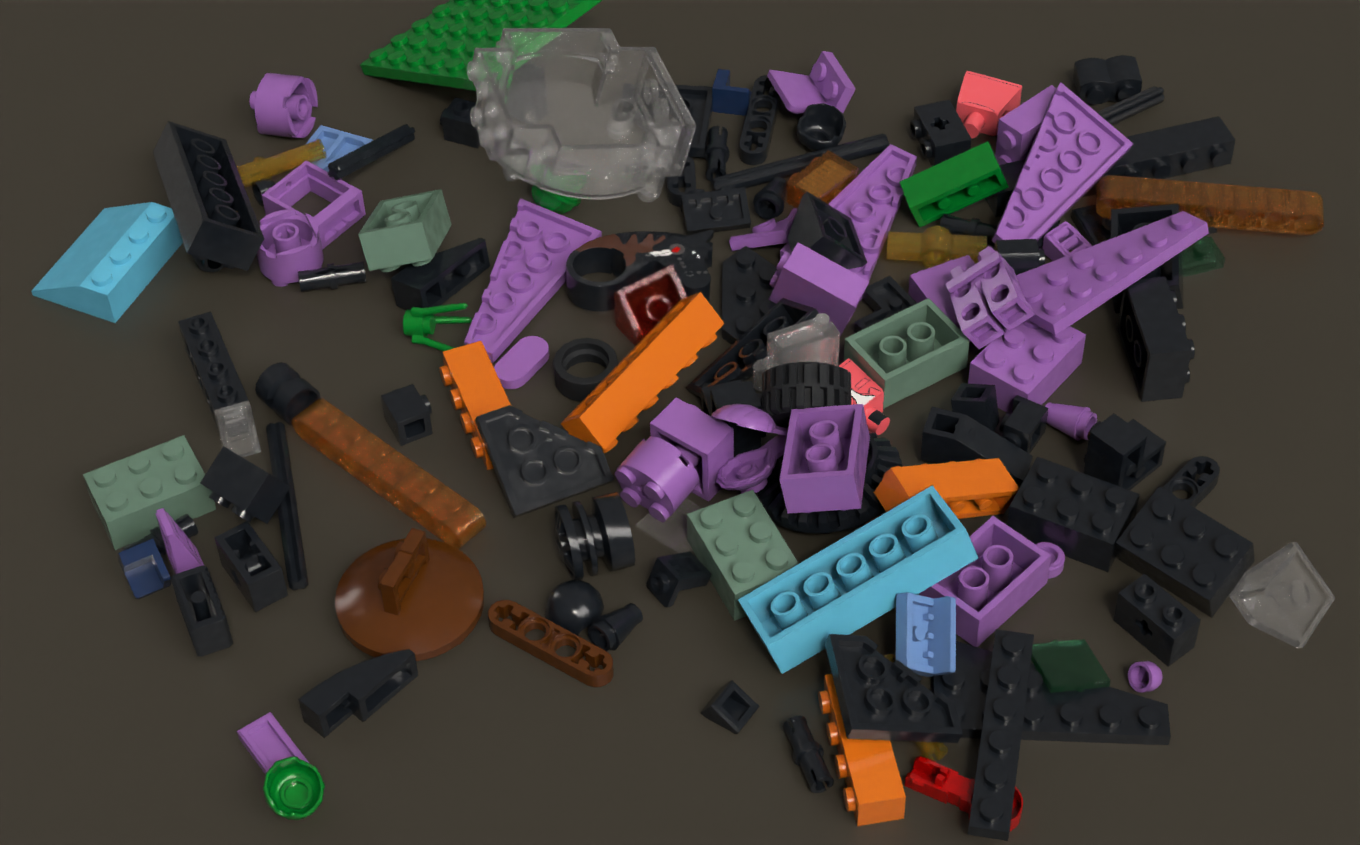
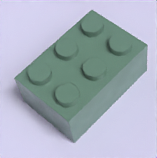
M442 189L382 200L378 203L358 234L369 271L380 269L381 272H390L404 264L412 263V266H422L431 262L452 225Z
M927 298L845 338L844 361L848 358L851 359L882 388L884 392V409L966 368L970 340Z
M184 435L83 474L91 502L115 550L141 540L150 534L151 529L159 527L155 514L158 509L164 508L174 521L185 514L194 519L216 510L214 500L209 498L212 490L200 484L205 473Z
M754 490L687 514V541L698 560L712 574L710 581L734 621L747 616L738 599L799 564Z

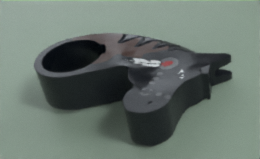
M707 230L688 236L669 232L634 231L606 235L591 240L574 250L567 259V295L575 305L586 310L600 312L621 307L653 285L660 287L669 294L676 295L678 302L685 297L699 292L709 302L711 276L707 269L712 267L713 242L710 241L714 236V231ZM602 272L613 273L617 278L606 282H594L586 280L582 276Z

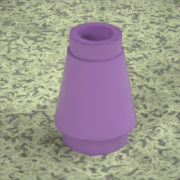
M1051 402L1045 406L1048 408L1047 424L1077 441L1081 439L1088 440V432L1097 423V415L1091 412L1089 407L1054 404Z

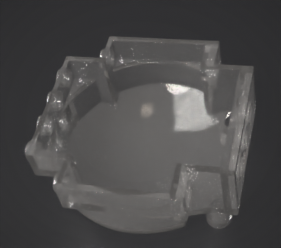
M503 28L501 39L497 41L495 48H475L473 59L469 61L467 66L468 78L470 81H473L477 95L476 106L472 107L470 113L471 124L473 127H476L480 145L485 148L490 161L496 160L498 164L517 178L542 190L577 199L605 200L638 193V197L642 201L654 202L661 195L666 177L682 175L697 125L655 47H620L610 28Z

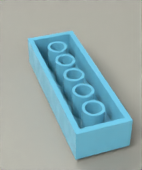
M932 485L741 597L738 601L780 672L784 674L826 649L825 642L829 634L850 635L896 607V594L906 592L919 594L977 560L979 557L966 528Z

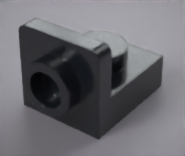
M691 551L657 557L646 587L664 607H671L674 605L679 591L706 586L712 574Z

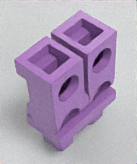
M990 246L979 252L977 257L979 262L970 268L967 265L960 264L950 271L951 280L945 283L947 290L951 293L950 297L961 331L978 349L983 348L1005 334L1002 325L1010 331L1035 315L1031 305L1026 301L1014 269L998 251H995Z

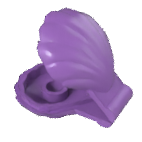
M725 405L713 412L711 417L736 423L738 426L778 434L761 448L738 454L736 457L729 459L718 471L716 483L723 489L740 490L741 493L754 490L757 493L767 485V478L771 475L777 459L784 454L788 429L777 426L768 413L752 405Z

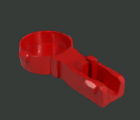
M916 757L913 770L907 773L905 777V787L945 804L947 802L959 807V810L968 813L970 819L975 779L959 775V772L938 764L937 761L927 757ZM1016 786L1010 831L1014 830L1020 823L1023 809V797Z

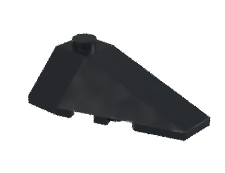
M782 298L697 376L686 389L690 393L701 397V388L736 380L744 381L806 351L812 345V341L820 334L819 312L816 308Z

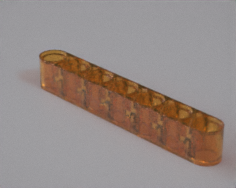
M1115 175L1102 177L1096 185V212L1101 217L1111 219V209L1179 204L1180 212H1187L1207 222L1208 227L1313 235L1320 232L1324 227L1323 198L1318 193L1312 191Z
M322 398L317 399L292 419L293 428L305 442L443 542L460 549L486 527L487 523L483 514L472 503Z

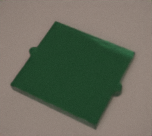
M1085 639L1061 642L1053 640L1051 643L1033 644L1031 661L1042 675L1043 681L1050 693L1073 690L1083 692L1084 689L1110 686L1111 680Z

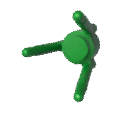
M467 303L407 309L403 319L405 336H412V344H424L441 351L453 349L455 347L426 337L428 334H434L436 324L471 323L472 318L435 316L433 314L467 309L468 305Z

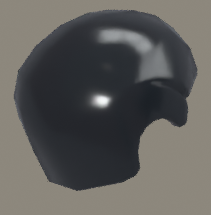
M824 103L811 104L807 106L803 116L798 120L796 128L797 137L803 145L815 151L837 146L843 138L846 120L843 113L834 106Z
M570 580L557 585L551 591L544 615L546 619L579 636L583 629L592 625V621L602 615L604 604L601 594L590 583L582 580Z

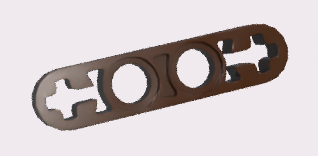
M500 600L489 608V627L496 636L588 686L602 687L611 682L614 676L613 659L607 651L514 601ZM534 629L545 632V636L539 640H530L525 637L529 631ZM562 646H571L576 649L575 653L569 657H561L555 653ZM599 665H602L603 670L597 667H599ZM590 666L596 669L594 671H590Z

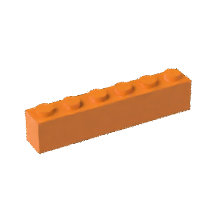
M699 292L685 297L666 314L562 421L561 425L568 431V434L585 442L589 441L600 446L604 454L617 445L618 440L616 438L619 434L631 429L639 421L637 415L641 411L652 407L659 400L657 394L661 390L669 388L678 380L677 373L681 369L689 367L698 359L696 353L717 339L718 336L715 333L725 323L704 295Z

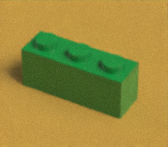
M989 141L900 181L908 206L919 227L942 218L944 213L949 215L1009 187Z

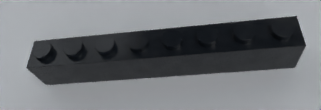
M1219 116L1127 136L1126 138L1133 143L1130 150L1083 197L1231 164L1235 138ZM1026 159L1000 165L1009 187L985 198L995 217L1003 215Z

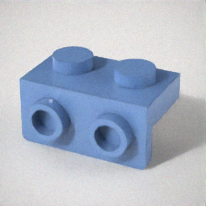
M909 592L896 594V660H899L917 675L930 677L954 673L956 670V598L945 596L933 599Z

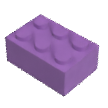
M1029 320L1024 321L1010 331L1004 328L1005 334L989 343L970 362L968 384L995 385L998 408L1006 413L1012 414L1013 401L1016 395L1042 405L1082 363L1086 334L1069 326L1057 335H1054Z
M863 404L791 409L779 479L787 513L861 509L870 441Z
M994 516L969 536L979 558L920 593L921 596L933 599L945 596L956 598V634L975 647L984 642L1045 586L1049 575L1051 555Z

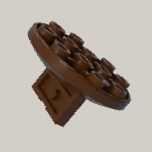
M411 528L406 538L383 543L358 557L342 575L335 595V609L339 626L346 638L356 648L372 657L410 649L415 653L416 661L439 656L463 643L477 625L484 607L482 578L472 560L450 544L427 539L425 531Z

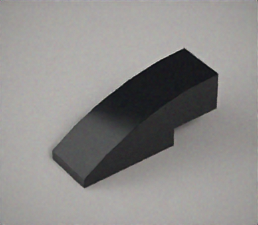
M410 649L378 656L347 668L318 684L298 699L303 721L323 738L327 737L352 714L362 722L366 721L418 676L415 653Z

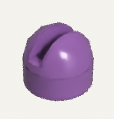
M1135 662L1129 668L1128 680L1130 686L1137 692L1153 691L1162 683V671L1153 662Z

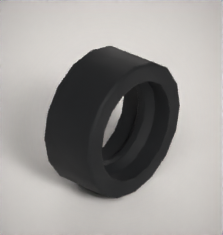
M594 338L574 339L564 344L556 352L553 360L557 389L565 397L582 402L618 365L615 350L609 344ZM582 362L598 363L606 368L602 373L588 378L575 377L566 372L571 366Z

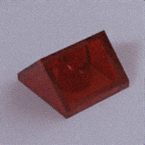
M673 264L614 292L616 326L634 346L681 299L687 297Z

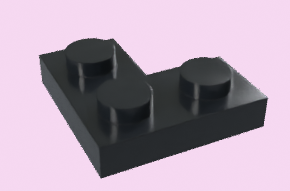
M891 276L867 286L862 296L875 312L855 321L854 332L857 333L917 304V302Z

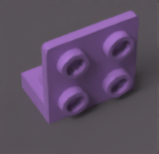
M821 52L809 76L769 70L767 74L775 91L784 102L786 109L794 114L804 113L807 106L820 103L834 106L843 113L856 90L832 52Z

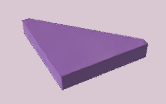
M793 208L787 218L777 223L772 218L753 227V233L730 237L731 250H740L745 246L756 248L789 243L787 237L798 209Z

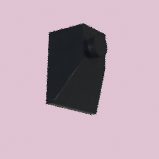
M806 192L801 198L787 237L791 251L794 250L799 242L846 269L859 268L867 264L852 219L811 193Z

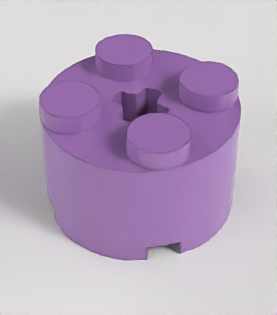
M266 73L257 91H252L250 95V107L255 109L257 130L260 134L305 138L311 132L316 117H311L312 107H317L318 98L315 85L309 78L297 75Z
M279 210L266 215L260 220V229L264 236V241L256 254L258 265L262 274L270 279L275 286L283 287L289 283L299 282L298 271L322 268L324 255L318 224L307 213H305V217L297 215L296 210Z
M650 436L646 441L644 438L615 471L617 481L623 489L620 493L621 498L631 507H637L640 504L647 508L651 516L659 522H665L672 516L698 485L699 476L691 462L685 466L679 459L682 452L669 442L655 436Z

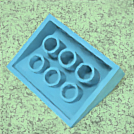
M154 202L104 208L32 289V295L116 323L183 243L172 208Z

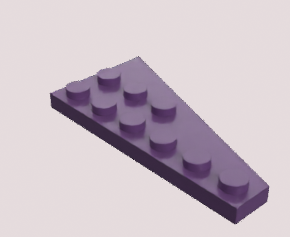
M1061 82L1055 90L992 238L994 243L996 240L1036 239L1038 241L1133 145L1129 139Z
M891 144L829 203L830 206L852 219L867 264L863 267L848 270L868 281L871 278L904 197L900 181L911 177L916 167L917 156ZM789 243L780 250V259L785 251L792 253Z
M520 198L515 218H512L510 232L507 239L503 241L490 274L489 286L483 292L480 309L474 315L464 344L482 341L491 362L494 363L566 282V262L569 255L583 244L602 237L600 230Z
M1182 211L1016 275L1022 293L1035 314L1028 320L1057 335L1209 234L1207 222Z

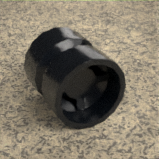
M279 362L271 365L260 375L256 383V395L271 409H274L289 425L296 426L306 422L319 407L321 400L320 392L307 380L300 378V375L287 363Z

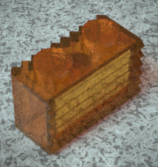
M827 150L826 154L823 153L822 157H815L809 166H806L805 170L802 169L801 173H794L787 182V202L798 209L802 196L809 192L829 204L858 176L859 168Z

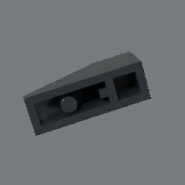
M478 238L436 253L431 262L422 266H412L411 263L393 276L391 283L396 306L411 310L412 307L426 308L442 305L490 267L485 239Z

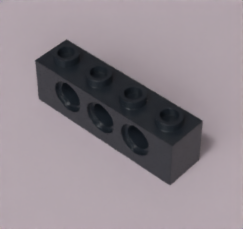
M211 311L178 321L186 353L222 441L256 430L250 402Z

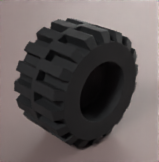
M795 362L775 366L762 374V410L771 416L777 426L788 428L791 409L851 405V373L839 366L820 362Z

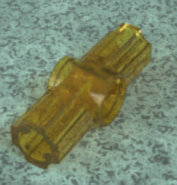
M941 226L929 227L923 233L888 231L886 259L922 261L927 268H931L969 255L977 264L979 262L977 258L979 252L987 248V236L951 235L948 229Z

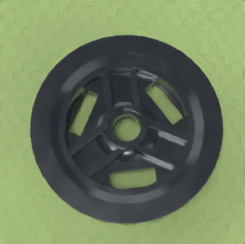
M869 431L870 441L861 509L787 513L779 480L784 454L777 459L771 475L767 478V485L758 492L759 500L774 522L791 530L805 533H831L859 526L885 511L874 491L882 481L883 475L887 470L895 466L903 467L896 447H891L890 441L885 437L877 438L875 432Z

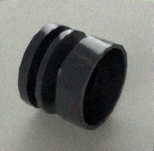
M618 492L592 497L591 515H587L580 501L572 503L573 519L565 504L555 506L554 531L561 560L566 565L572 580L583 579V562L589 575L596 576L598 574V558L600 557L603 558L609 571L635 566L633 537L628 517Z

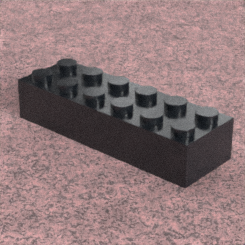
M168 121L153 154L186 252L199 260L209 259L219 262L224 267L230 269L240 268L248 271L264 241V236L226 139Z

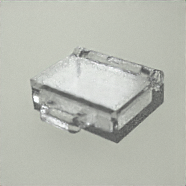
M819 313L816 318L768 333L767 357L757 360L753 364L754 388L762 391L763 372L778 365L795 362H820L838 366L840 332L832 321L829 322V316L825 313Z

